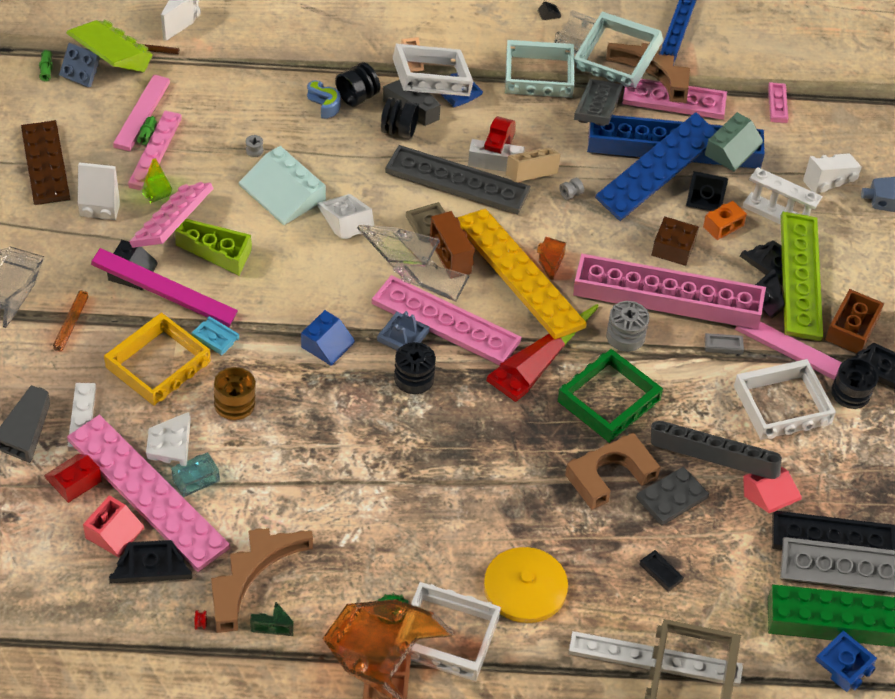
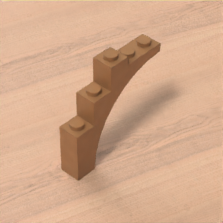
M608 43L606 60L636 67L650 43H642L641 46ZM656 52L645 72L653 75L664 85L669 94V102L687 103L690 68L673 66L674 56L660 55Z
M269 528L249 530L250 552L230 554L232 576L220 575L211 578L217 633L238 631V614L241 601L248 587L263 570L279 559L296 552L313 549L312 531L302 530L295 533L270 535Z

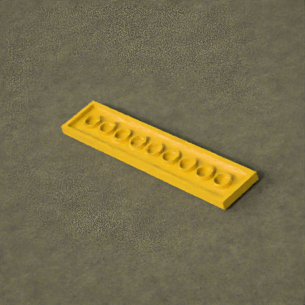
M486 208L457 217L462 230H465L468 240L473 243L479 253L554 340L586 328L587 322Z

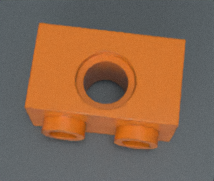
M734 201L721 205L720 208L708 212L705 216L703 228L716 240H719L743 227L747 213Z

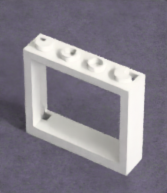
M396 43L393 61L403 91L470 96L473 79L461 50ZM407 61L453 65L459 77L412 73Z
M808 359L745 372L736 376L734 388L760 440L772 439L785 434L790 435L802 430L808 431L820 426L825 427L833 422L836 412ZM802 378L819 413L766 424L748 389Z
M420 582L396 640L394 656L404 659L405 655H411V661L477 681L499 620L501 607L491 604L492 602L480 601L472 596H464L453 590H445L433 584L429 585ZM423 600L490 621L475 662L407 641Z

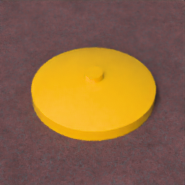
M517 547L500 553L488 565L484 578V592L488 602L500 606V615L520 623H536L552 617L563 606L568 591V579L562 565L550 554L531 547Z

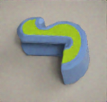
M320 81L308 83L307 98L322 104L321 118L327 119L335 116L341 107L340 92L332 87H323V83Z

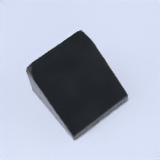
M544 1L538 8L542 20L561 17V13L555 4Z

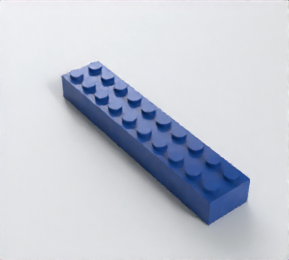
M612 115L609 125L605 126L589 122L587 152L642 157L683 122ZM710 124L716 131L722 127V125ZM757 129L763 139V144L740 167L761 168L765 154L764 129ZM706 150L692 161L695 163L721 165L705 156Z

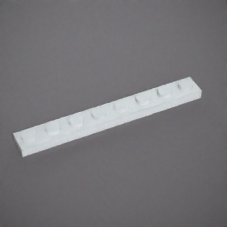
M572 631L569 648L570 655L649 670L651 666H655L656 660L652 658L653 646ZM665 649L661 672L723 684L726 660ZM737 663L733 686L739 687L741 684L742 663Z

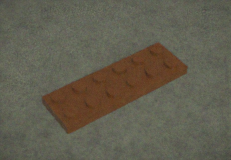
M56 120L21 125L34 205L71 200Z

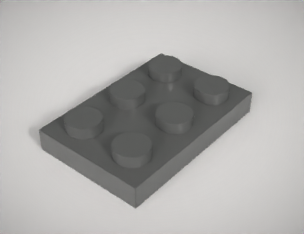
M683 466L637 493L636 498L657 522L663 526L708 499L709 493Z

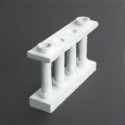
M757 167L749 179L756 183L754 193L751 192L746 198L743 208L781 225L780 215L783 211L799 214L793 211L795 201L805 205L802 215L810 216L811 209L815 210L823 196ZM763 187L772 190L770 200L760 196ZM779 194L788 198L786 207L777 204Z

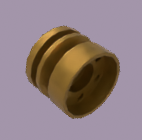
M230 367L220 371L215 376L214 408L221 417L229 420H240L248 417L254 411L256 381L250 371L244 368Z

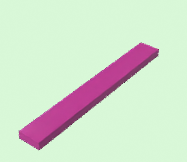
M102 248L98 250L91 261L92 266L207 318L210 316L227 327H230L237 315L238 310Z

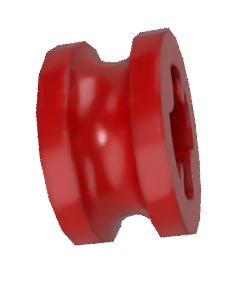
M199 610L195 611L194 628L196 630L199 627L206 630V610L202 613Z

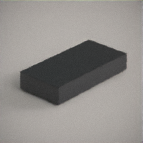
M656 550L640 560L639 565L667 592L680 584L684 579Z

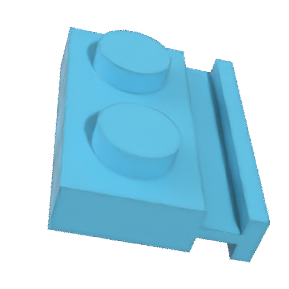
M209 316L208 320L203 321L191 334L202 344L222 356L234 344V341L239 340V334Z

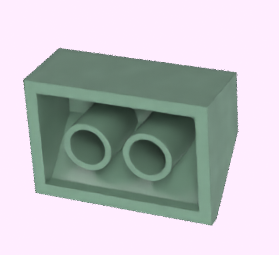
M737 112L708 140L705 156L735 172L763 144V139L752 120Z

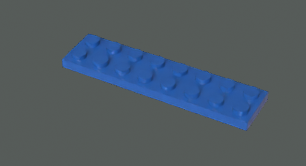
M695 112L598 192L595 198L619 221H622L706 150L708 140L717 131Z

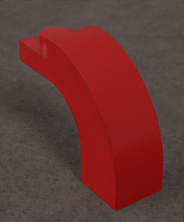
M496 116L490 126V132L484 144V149L501 154L505 144L511 145L515 135V121Z

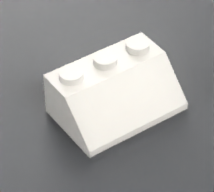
M472 139L468 166L506 172L508 155L524 153L525 147L505 144L501 154L485 150L484 144L486 141Z

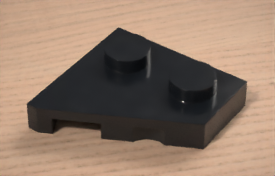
M774 269L755 284L766 287L762 310L771 319L781 312L785 306L778 276Z

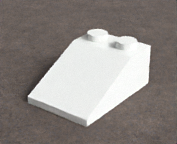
M169 0L161 13L164 41H167L194 23L201 11L198 5L199 0Z
M79 162V215L88 218L116 220L120 207L116 166Z
M351 194L317 203L318 208L334 234L341 239H350L353 235L367 234L370 230L375 229L372 209Z

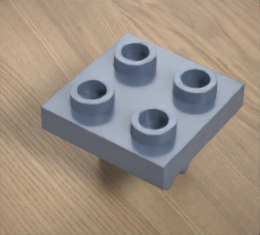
M68 43L59 75L84 86L91 87L94 76L97 73L96 69L99 66L100 57L87 48L74 43Z
M407 311L403 314L396 312L378 334L377 341L398 351L406 343H421L429 333L430 327L416 321L413 314L409 317Z

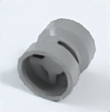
M577 177L559 186L560 193L565 200L573 198L574 195L578 196L584 193L583 183Z

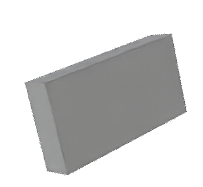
M705 333V352L743 354V336Z

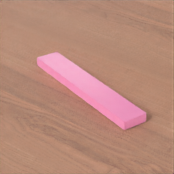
M158 75L152 76L113 142L114 148L131 151L141 132V126L144 125L147 117L152 115L170 84V78Z
M762 322L759 323L758 329L736 326V331L796 361L808 359L813 370L833 380L835 379L842 362Z

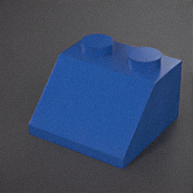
M326 310L301 332V348L330 366L355 343L354 338L342 321Z

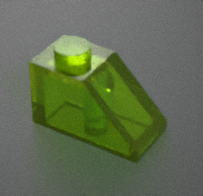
M156 158L152 159L142 189L144 197L148 198L150 203L170 196L172 187Z

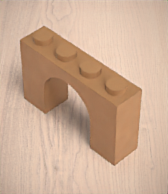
M632 433L620 437L615 442L607 443L600 449L589 451L585 456L572 459L567 464L565 476L589 508L593 510L608 503L611 490L597 473V469L602 465L615 463L626 467L641 486L658 479L661 467L638 437Z

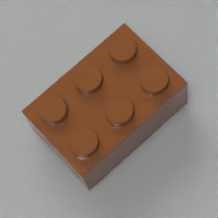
M452 211L431 216L430 243L450 279L471 274L472 266L474 265L473 254L475 253L473 243L469 242L466 231L462 230L459 219L454 216Z
M849 289L829 326L825 340L854 353L861 351L865 347L880 317L884 303Z

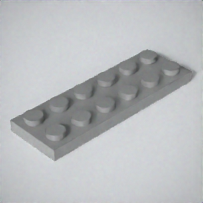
M784 537L780 579L895 593V550Z

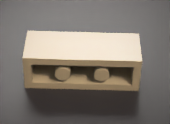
M549 147L508 155L506 176L511 178L512 181L520 183L524 180H535L538 177H549L550 175L557 174L561 154Z

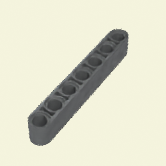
M656 421L651 425V444L653 446L769 479H776L781 474L782 457L779 453L665 421Z

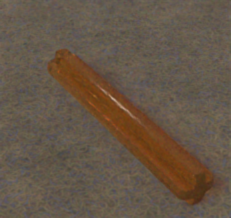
M80 290L53 343L55 351H63L89 297L87 291Z

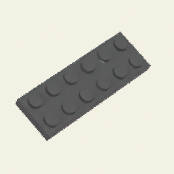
M590 79L574 113V120H578L580 123L592 122L599 126L609 125L623 91V85L621 83Z

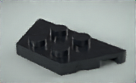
M773 240L765 245L755 246L753 250L742 251L740 257L767 275L774 269L780 285L783 286L782 247L780 244Z
M872 343L866 349L857 352L856 356H854L855 358L865 359L875 366L878 372V382L895 389L894 351Z
M172 540L129 542L125 548L124 555L117 562L113 574H110L109 582L113 584L192 579V572L187 568L183 557L177 552Z

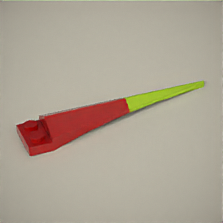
M598 304L579 315L587 321L598 309ZM576 332L556 340L550 334H547L500 363V366L487 376L486 381L514 402H517L529 392Z

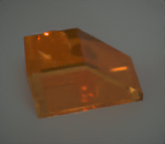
M545 237L543 243H539L537 253H539L538 262L549 279L554 280L565 255L566 242Z

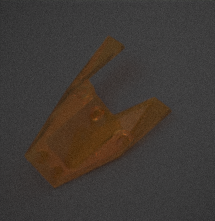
M393 599L346 604L322 639L348 674L391 699H404L392 683L391 678L399 669L405 657L411 652L414 644L420 639L451 637L454 635V632L434 612Z

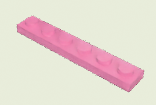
M164 111L128 182L129 188L141 191L147 190L182 119L181 114Z

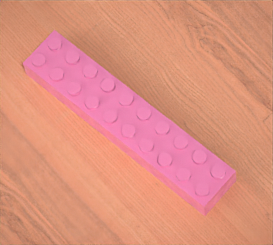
M581 254L573 295L612 303L634 301L649 310L758 329L766 287Z

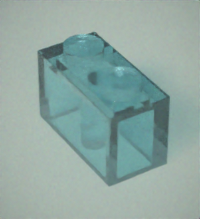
M208 452L203 455H197L187 461V466H181L179 463L171 468L172 480L182 497L220 481L219 469Z

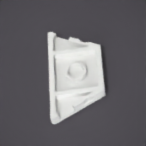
M189 412L149 428L146 448L147 459L160 460L165 463L175 460L179 461L181 466H187L191 422Z

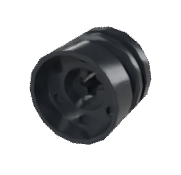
M360 62L352 66L350 69L338 74L335 78V85L340 92L341 98L351 107L361 104L366 99L380 92L379 78L374 69L366 62Z
M389 97L381 116V132L388 133L389 131L391 135H394L398 128L399 137L412 139L418 122L419 104L407 101L402 108V100L397 99L395 102V98Z
M418 342L406 343L396 352L394 381L401 391L408 394H421L428 391L434 384L436 356L429 346Z
M855 357L842 362L831 387L835 401L849 409H858L867 405L879 380L875 366L865 359Z

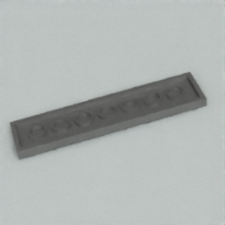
M398 145L385 168V173L514 214H519L531 186L523 183H517L501 176Z

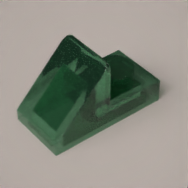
M275 602L273 616L264 613L251 614L250 629L254 633L294 636V621Z

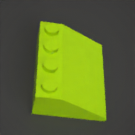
M94 20L69 29L66 34L115 67L145 72L153 56L148 51V47L136 43L137 40L135 38L124 35L125 32L123 30L114 28L113 23L108 20Z

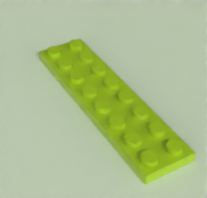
M783 211L780 215L785 335L821 341L823 338L817 217Z

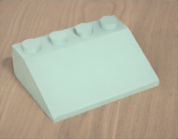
M281 146L266 153L239 181V185L283 225L316 207L317 203L326 201V185Z

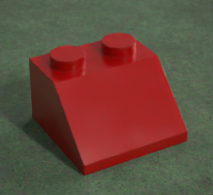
M77 454L44 475L67 503L102 482L100 467L87 454Z

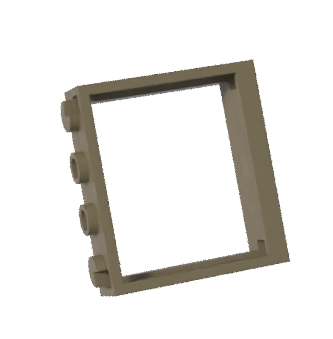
M664 619L662 626H657L656 638H659L658 646L654 645L652 658L656 660L655 666L650 667L648 679L652 680L651 688L646 689L645 699H656L668 632L729 645L720 699H731L741 635Z

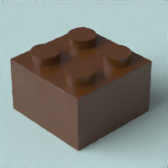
M664 216L654 240L651 256L686 266L696 242L699 226Z

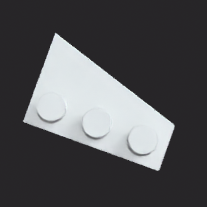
M850 153L834 154L833 157L822 155L821 158L810 156L803 182L814 193L826 192L829 189L856 181L862 167Z

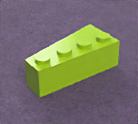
M185 219L175 230L176 246L240 276L252 250L250 234L190 219Z

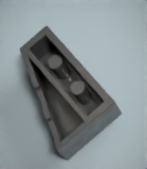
M400 79L383 86V102L386 103L389 97L395 98V102L397 99L402 100V108L407 101L418 103V122L424 126L440 120L441 105L430 93L403 91Z

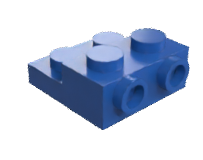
M842 631L817 655L815 661L832 674L831 680L848 692L851 688L855 691L863 682L861 678L864 675L867 678L871 676L876 669L874 664L877 657L845 631Z

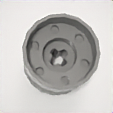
M622 301L615 304L610 310L606 333L608 343L613 348L626 352L635 351L642 347L649 324L647 309L634 301Z

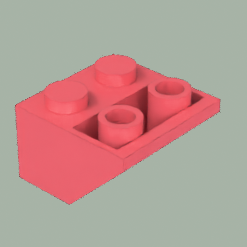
M782 466L781 474L776 479H769L751 473L743 476L744 497L768 513L775 512L778 509L802 500L801 494L789 471Z
M108 496L85 521L83 528L86 539L119 558L125 551L128 543L133 542L143 531L144 525L125 504Z

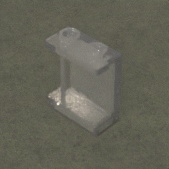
M572 10L569 14L568 23L561 32L555 34L554 43L574 44V53L577 54L597 19Z

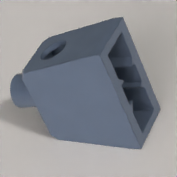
M895 177L873 179L870 188H862L861 198L871 199L874 209L895 212Z

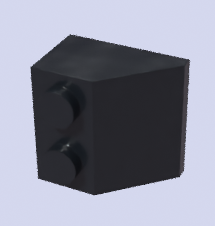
M693 171L686 206L709 211L720 208L723 205L728 178Z
M125 240L120 241L113 253L152 272L158 264L142 247L132 248L130 242ZM107 272L108 281L143 290V288Z

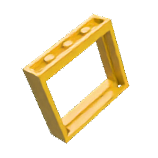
M162 312L104 355L105 367L153 406L163 401L168 394L177 390L182 383L191 379L196 372L205 368L211 361L210 349ZM162 332H165L195 355V357L154 389H151L121 364Z

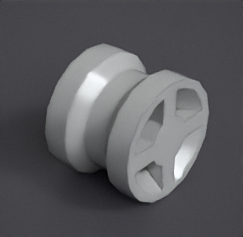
M251 135L246 138L247 155L250 157L261 156L264 152L263 139L258 135Z

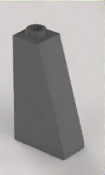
M31 385L0 426L1 452L28 463L32 461L50 407L49 393L45 389Z

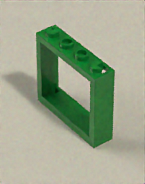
M610 349L606 353H602L595 362L589 363L580 374H575L570 382L563 384L558 390L557 402L610 443L661 400L663 388L613 349ZM608 365L612 366L646 393L611 423L607 422L573 395L574 392Z

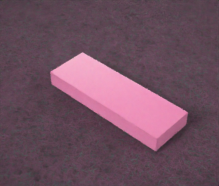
M769 82L770 122L787 123L786 84Z

